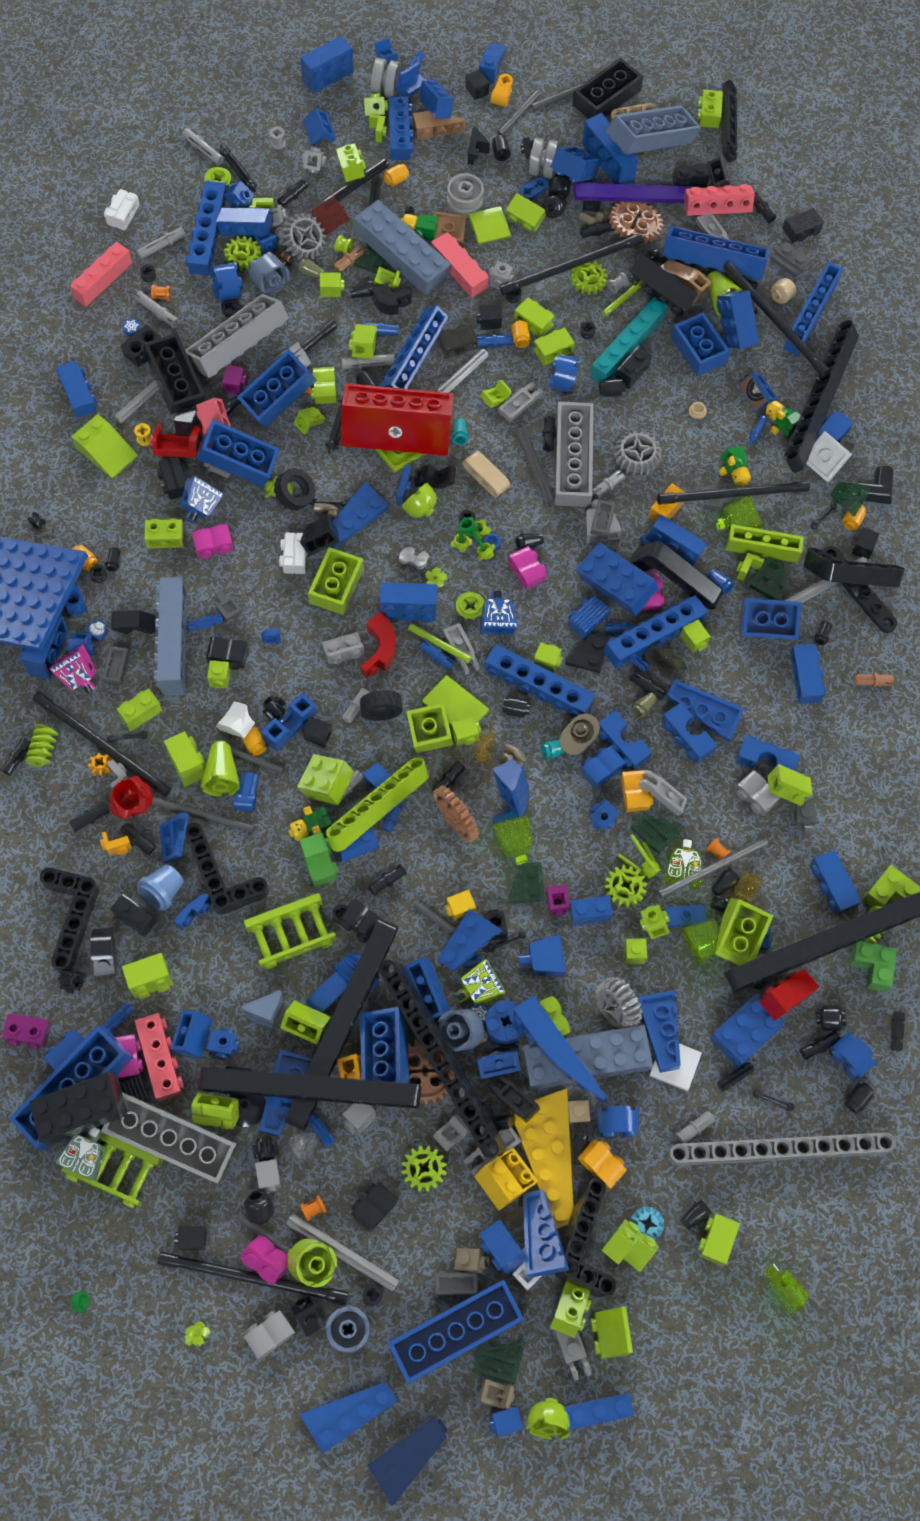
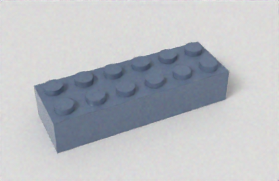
M680 105L615 115L606 132L617 143L622 152L632 154L691 144L701 127Z
M379 200L375 201L354 218L353 232L396 270L401 271L400 273L424 295L428 294L449 276L451 263Z
M183 577L160 578V585H157L156 588L157 596H159V602H156V612L159 613V618H156L155 621L156 630H158V635L155 636V646L158 647V653L154 654L155 664H157V670H154V681H157V689H160L162 696L185 695L187 591Z
M645 1025L565 1038L594 1080L652 1070L653 1063ZM536 1044L523 1045L530 1090L573 1083L546 1058Z

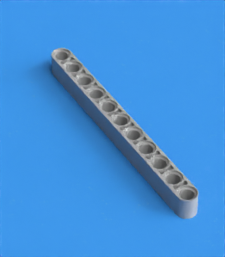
M889 1133L684 1143L674 1145L669 1150L667 1157L672 1165L686 1166L871 1156L889 1153L895 1148L896 1141ZM880 1139H884L887 1142V1149L880 1145ZM860 1140L867 1143V1150L860 1147ZM839 1141L847 1145L846 1151L839 1148ZM819 1142L826 1145V1152L820 1151L818 1148ZM799 1143L806 1147V1153H801L798 1150L797 1145ZM777 1145L784 1146L786 1153L780 1154L777 1151ZM756 1146H762L765 1149V1155H759L756 1151ZM736 1147L743 1148L745 1152L743 1157L736 1154ZM715 1148H720L724 1151L723 1158L716 1156ZM694 1149H700L703 1152L704 1156L702 1159L695 1157ZM674 1150L682 1152V1160L675 1159L673 1156Z

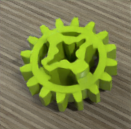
M237 236L236 241L231 239V244H226L224 249L225 260L228 263H236L240 271L243 268H246L248 271L250 263L261 257V247L258 246L257 241L253 242L252 237L247 240L246 236H243V239Z
M597 261L572 269L571 285L576 286V291L581 289V294L585 291L588 295L591 292L597 294V290L602 291L603 286H606L608 274H606V269H602V264L596 265Z
M623 865L621 870L615 867L614 873L611 871L608 873L609 878L605 879V883L608 885L604 886V890L609 891L606 896L612 897V904L617 901L618 907L625 904V907L629 908L630 903L635 907L637 901L641 902L643 900L642 895H645L647 892L644 889L647 887V883L642 882L645 876H639V869L634 872L633 866L626 869V866ZM616 879L617 885L613 887V881ZM638 886V892L635 895L634 888Z
M419 1146V1151L417 1152L412 1148V1155H405L408 1162H402V1166L406 1168V1170L402 1171V1175L408 1176L404 1182H411V1189L417 1186L418 1192L425 1188L428 1193L431 1186L436 1190V1183L442 1184L443 1179L441 1176H446L447 1173L442 1170V1168L447 1167L446 1163H441L444 1156H437V1149L431 1152L430 1146H427L426 1150ZM427 1155L425 1159L419 1160L417 1158L418 1156ZM434 1161L438 1165V1173L433 1169ZM428 1164L429 1172L424 1171L423 1174L421 1173L420 1175L419 1166L421 1165L424 1167ZM410 1165L416 1170L414 1177L410 1173ZM429 1178L432 1180L427 1183H421L422 1179Z

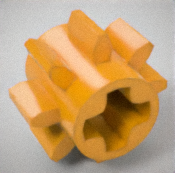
M98 753L95 757H90L92 763L88 764V767L92 770L93 776L99 774L103 778L106 773L111 774L107 763L110 762L108 761V754L102 756Z

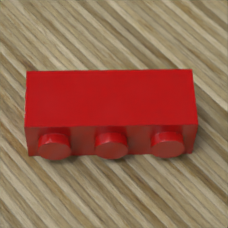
M805 969L798 973L794 970L786 977L787 980L781 979L774 985L776 988L771 986L763 993L765 997L759 1003L774 1021L806 1000L820 988Z

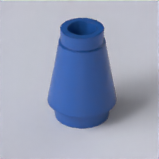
M715 569L711 570L707 575V578L717 585L724 595L728 594L734 587L731 578Z

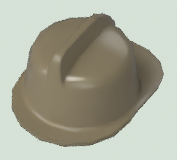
M585 713L571 720L560 735V746L564 752L571 755L580 754L590 745L600 730L596 717Z

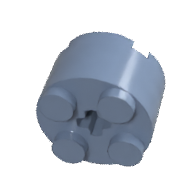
M271 252L250 263V279L264 294H276L285 287L283 285L284 282L289 280L290 273L288 268Z
M450 1010L442 1014L438 1020V1028L452 1051L471 1050L478 1046L485 1037L482 1020L474 1010Z
M356 1307L337 1309L327 1321V1338L330 1344L339 1352L355 1353L361 1350L369 1340V1321L366 1315ZM350 1324L353 1325L352 1330L354 1333L345 1336L343 1327H348Z

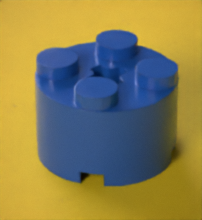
M236 263L210 267L211 279L213 278L212 288L216 300L224 301L242 297L240 289L242 287V279L240 276H237L238 269Z
M562 354L556 356L553 363V368L556 370L555 374L552 373L550 376L549 386H552L554 390L572 393L573 389L570 387L574 386L579 367L576 362L579 363L580 358Z
M498 1001L487 1012L485 1030L489 1039L500 1046L512 1045L518 1042L524 1035L525 1029L523 1026L519 1027L513 1019V1009L518 1004L511 1001ZM505 1020L509 1021L506 1027L502 1025Z
M849 1031L831 1047L832 1053L830 1057L836 1064L841 1063L846 1068L844 1072L851 1080L854 1078L860 1079L878 1063L877 1058L873 1060L871 1058L873 1054L871 1049L858 1036L853 1038L851 1036L853 1033Z
M607 1106L605 1111H602V1107H597L598 1133H601L602 1138L615 1137V1133H622V1137H635L636 1133L639 1132V1107L635 1106L631 1110V1106Z

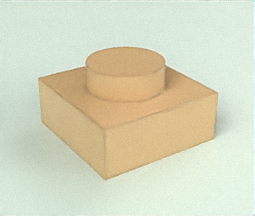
M588 1100L568 1102L569 1124L590 1122Z

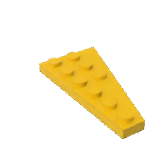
M567 1089L534 1100L540 1106V1110L527 1123L514 1113L516 1120L514 1123L515 1128L522 1141L521 1143L532 1173L538 1180V1189L546 1193L557 1229L568 1225L574 1207Z

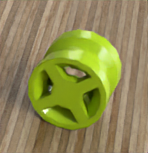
M339 235L335 242L334 251L343 252V254L349 253L353 248V239H345L344 236Z

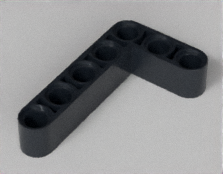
M655 541L636 550L629 561L644 572L656 568L691 597L696 595L704 607L708 609H715L723 595V591L662 542Z
M808 548L803 565L815 575L829 582L900 587L905 570L901 566L892 564L837 560L816 548Z
M195 822L187 825L185 835L217 913L227 914L267 897L269 893L266 880L261 877L250 879L226 889L201 825ZM193 831L199 832L196 837L190 836ZM200 848L206 849L203 854L197 853ZM207 865L213 866L210 871H204L203 869ZM217 882L220 884L216 889L210 888L213 883ZM256 886H264V889L260 892L254 890ZM238 893L246 894L242 899L236 898ZM220 900L227 901V903L224 906H217V903Z
M45 868L40 873V881L44 887L51 891L73 896L51 960L55 970L62 974V970L69 971V968L74 966L99 889L95 881L90 877L54 868ZM55 876L52 882H46L48 877ZM68 881H74L72 886L65 887ZM86 886H93V888L90 891H84ZM86 904L85 909L77 910L79 905ZM73 923H80L78 928L71 929ZM68 941H74L70 948H65V944ZM61 960H67L65 966L58 967V963Z
M593 1178L582 1183L561 1242L569 1271L568 1273L563 1271L554 1274L565 1282L568 1281L590 1290L591 1295L600 1298L612 1295L616 1291V1281L611 1276L582 1262L606 1192L605 1182L601 1178ZM591 1184L595 1187V1193L591 1190ZM585 1204H586V1205L588 1206V1208H589V1212H588V1213L586 1212V1210H585V1208H584V1205H585ZM578 1223L582 1227V1233L578 1230ZM571 1243L575 1246V1253L571 1250ZM583 1272L587 1276V1282L583 1280ZM601 1282L605 1284V1291L601 1288Z

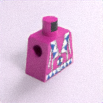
M83 645L56 660L50 667V670L70 690L81 686L86 693H89L96 688L90 679L94 677L97 671Z

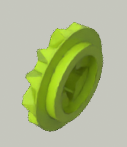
M222 167L209 169L204 177L205 182L226 183V186L230 185L232 180L230 172Z
M466 592L458 597L456 610L459 616L474 620L477 617H481L482 606L485 601L477 593ZM467 604H474V609H467Z

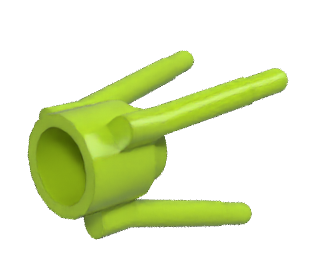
M632 834L630 836L646 860L641 865L643 869L641 870L621 854H618V857L629 866H633L635 871L639 869L641 876L644 875L651 879L661 871L659 864L653 857L646 842L642 843L645 848L644 851Z

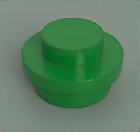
M86 1291L76 1292L71 1300L72 1310L77 1313H84L90 1305V1297Z

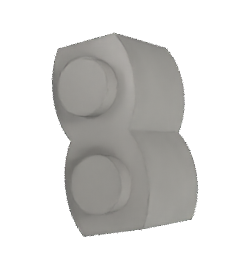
M754 770L738 783L735 789L738 797L749 802L751 809L756 814L759 813L762 816L774 807L781 798L769 792L768 783Z
M275 1310L271 1311L264 1317L265 1321L258 1326L255 1323L246 1330L247 1334L244 1338L258 1360L267 1356L295 1335V1332L280 1310L278 1312Z

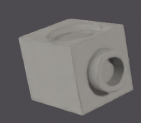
M277 1160L255 1163L259 1190L266 1193L277 1192V1188L281 1187Z

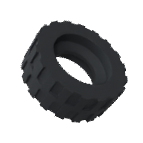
M290 468L276 478L274 483L276 499L286 509L288 508L292 511L304 508L315 497L316 489L312 481L313 479L302 469ZM290 481L297 482L301 487L302 495L295 498L288 491L287 485Z
M391 690L373 691L363 695L360 698L362 718L364 717V719L370 721H382L398 717L403 712L401 695Z

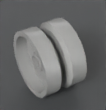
M376 58L371 77V94L380 93L381 97L384 92L386 98L396 97L398 76L401 73L400 62L391 60L387 64L386 59Z
M535 137L530 153L529 176L538 177L542 166L543 177L551 179L554 169L550 168L558 148V141L549 140L546 150H544V139Z
M462 173L454 176L449 181L447 186V207L452 214L467 215V218H469L468 214L482 210L484 186L480 178L473 174Z

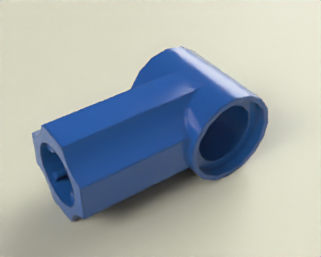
M251 772L242 773L240 789L235 794L233 809L254 812L258 775Z

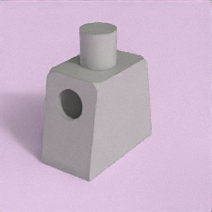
M598 500L592 501L591 509H587L585 514L586 544L620 539L621 527L615 513L613 514L608 537L590 534Z

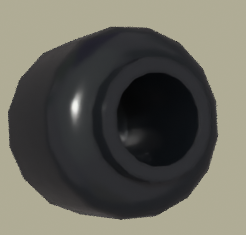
M555 174L549 182L550 196L560 195L563 198H567L570 195L571 180L565 174L563 176Z
M552 195L544 200L542 208L545 209L547 217L557 218L565 212L566 202L562 196Z
M823 1005L820 1012H816L817 1024H821L823 1031H841L843 1026H846V1013L840 1005Z
M260 1190L253 1191L244 1202L247 1216L253 1223H266L274 1214L273 1202L270 1195Z

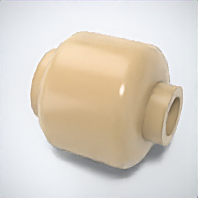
M788 278L780 279L771 287L772 299L778 304L787 303L796 294L795 284Z

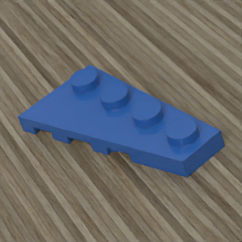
M366 481L332 521L338 530L340 541L330 546L331 548L336 549L389 509V505Z
M675 679L666 697L676 705L682 702L695 719L729 743L744 710L740 706Z
M676 990L638 997L637 1000L641 1004L642 1020L659 1072L663 1073L680 1069Z
M279 1050L273 1073L305 1075L313 1058ZM267 1097L258 1132L279 1137L286 1124L284 1122L285 1117L294 1099Z

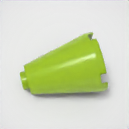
M713 271L707 276L712 282L708 290L714 311L721 317V312L717 307V296L736 290H743L720 271Z
M216 741L211 745L201 780L203 792L212 796H222V793L227 792L229 796L235 794L240 789L231 747L225 741Z

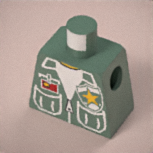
M93 1128L88 1131L86 1137L80 1135L73 1136L55 1163L96 1181L106 1151L105 1146L97 1143L102 1134L101 1130Z

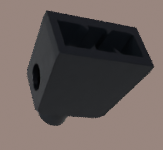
M329 516L319 517L316 521L305 527L300 544L310 557L340 541L338 530Z

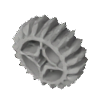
M304 213L289 217L287 219L288 222L283 224L285 228L281 229V232L284 235L280 238L285 240L282 246L287 245L286 252L291 251V257L296 255L297 260L301 258L312 260L314 256H319V252L324 250L322 246L326 244L323 240L326 238V235L322 234L325 229L319 227L321 222L316 223V217L311 219L310 214L305 216ZM295 225H304L306 228H298ZM305 245L307 247H311L312 249H302L301 246Z
M635 430L633 434L627 432L626 436L622 435L614 447V459H616V465H620V470L626 469V474L632 472L633 476L638 473L640 477L643 475V472L646 475L650 471L653 472L655 467L659 465L662 457V449L659 447V441H655V436L649 437V432L645 435L643 431L637 433Z
M612 977L604 980L597 986L595 998L598 1002L596 1004L599 1006V1011L602 1012L603 1018H606L608 1024H611L614 1029H623L637 1026L642 1019L641 1004L638 1002V997L634 994V990H631L629 984H626L624 980H620L618 977Z

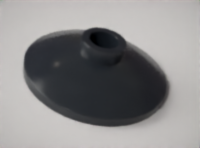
M228 1095L231 1098H238L239 1119L236 1126L250 1127L262 1119L266 1103L264 1096ZM243 1102H248L247 1108H241Z

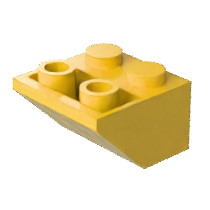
M514 1147L485 1165L474 1176L499 1211L538 1182Z

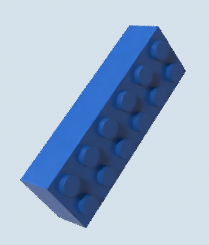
M671 226L667 235L663 256L669 260H682L685 264H699L702 268H716L720 272H725L723 270L724 266L731 262L741 272V275L749 276L752 280L763 279L770 249Z
M98 1025L9 1119L35 1148L47 1150L51 1145L39 1142L30 1101L105 1072L118 1075L134 1058L133 1055L108 1029Z
M502 1280L388 1342V1345L407 1385L523 1322L524 1318L505 1281Z

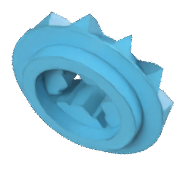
M642 1207L632 1215L631 1222L635 1223L639 1227V1231L645 1236L648 1235L654 1240L661 1236L664 1230V1219L659 1211L653 1207ZM650 1215V1223L656 1227H649L645 1233V1225L639 1221H646Z

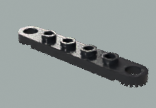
M731 80L722 84V150L725 159L729 163L737 159V89H735L736 86L734 87L735 84Z
M827 546L823 549L825 553H834L835 559L847 561L836 547ZM841 583L880 631L891 633L897 627L896 618L868 585ZM883 621H890L892 627H886Z

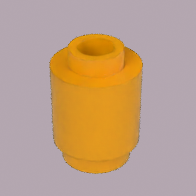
M398 164L386 170L383 178L387 185L393 187L406 180L409 176V171L404 164Z
M522 320L516 321L511 326L513 342L517 347L524 348L529 345L530 341L528 323Z
M854 503L850 506L842 520L844 527L848 530H857L866 516V508L859 503Z
M85 546L73 547L74 550L85 551L89 555L82 568L83 570L90 571L94 565L98 564L96 556Z
M252 727L245 738L241 737L249 753H252L253 756H258L266 751V742L257 727Z

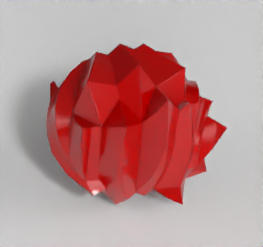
M139 776L129 779L124 778L111 790L109 800L111 802L109 808L112 809L111 813L122 821L130 816L136 817V815L147 813L148 808L152 806L153 792L147 782H142Z

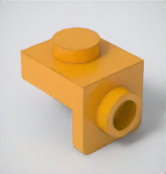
M102 832L101 846L103 851L107 850L109 856L114 854L123 855L132 849L128 836L109 841L107 833Z

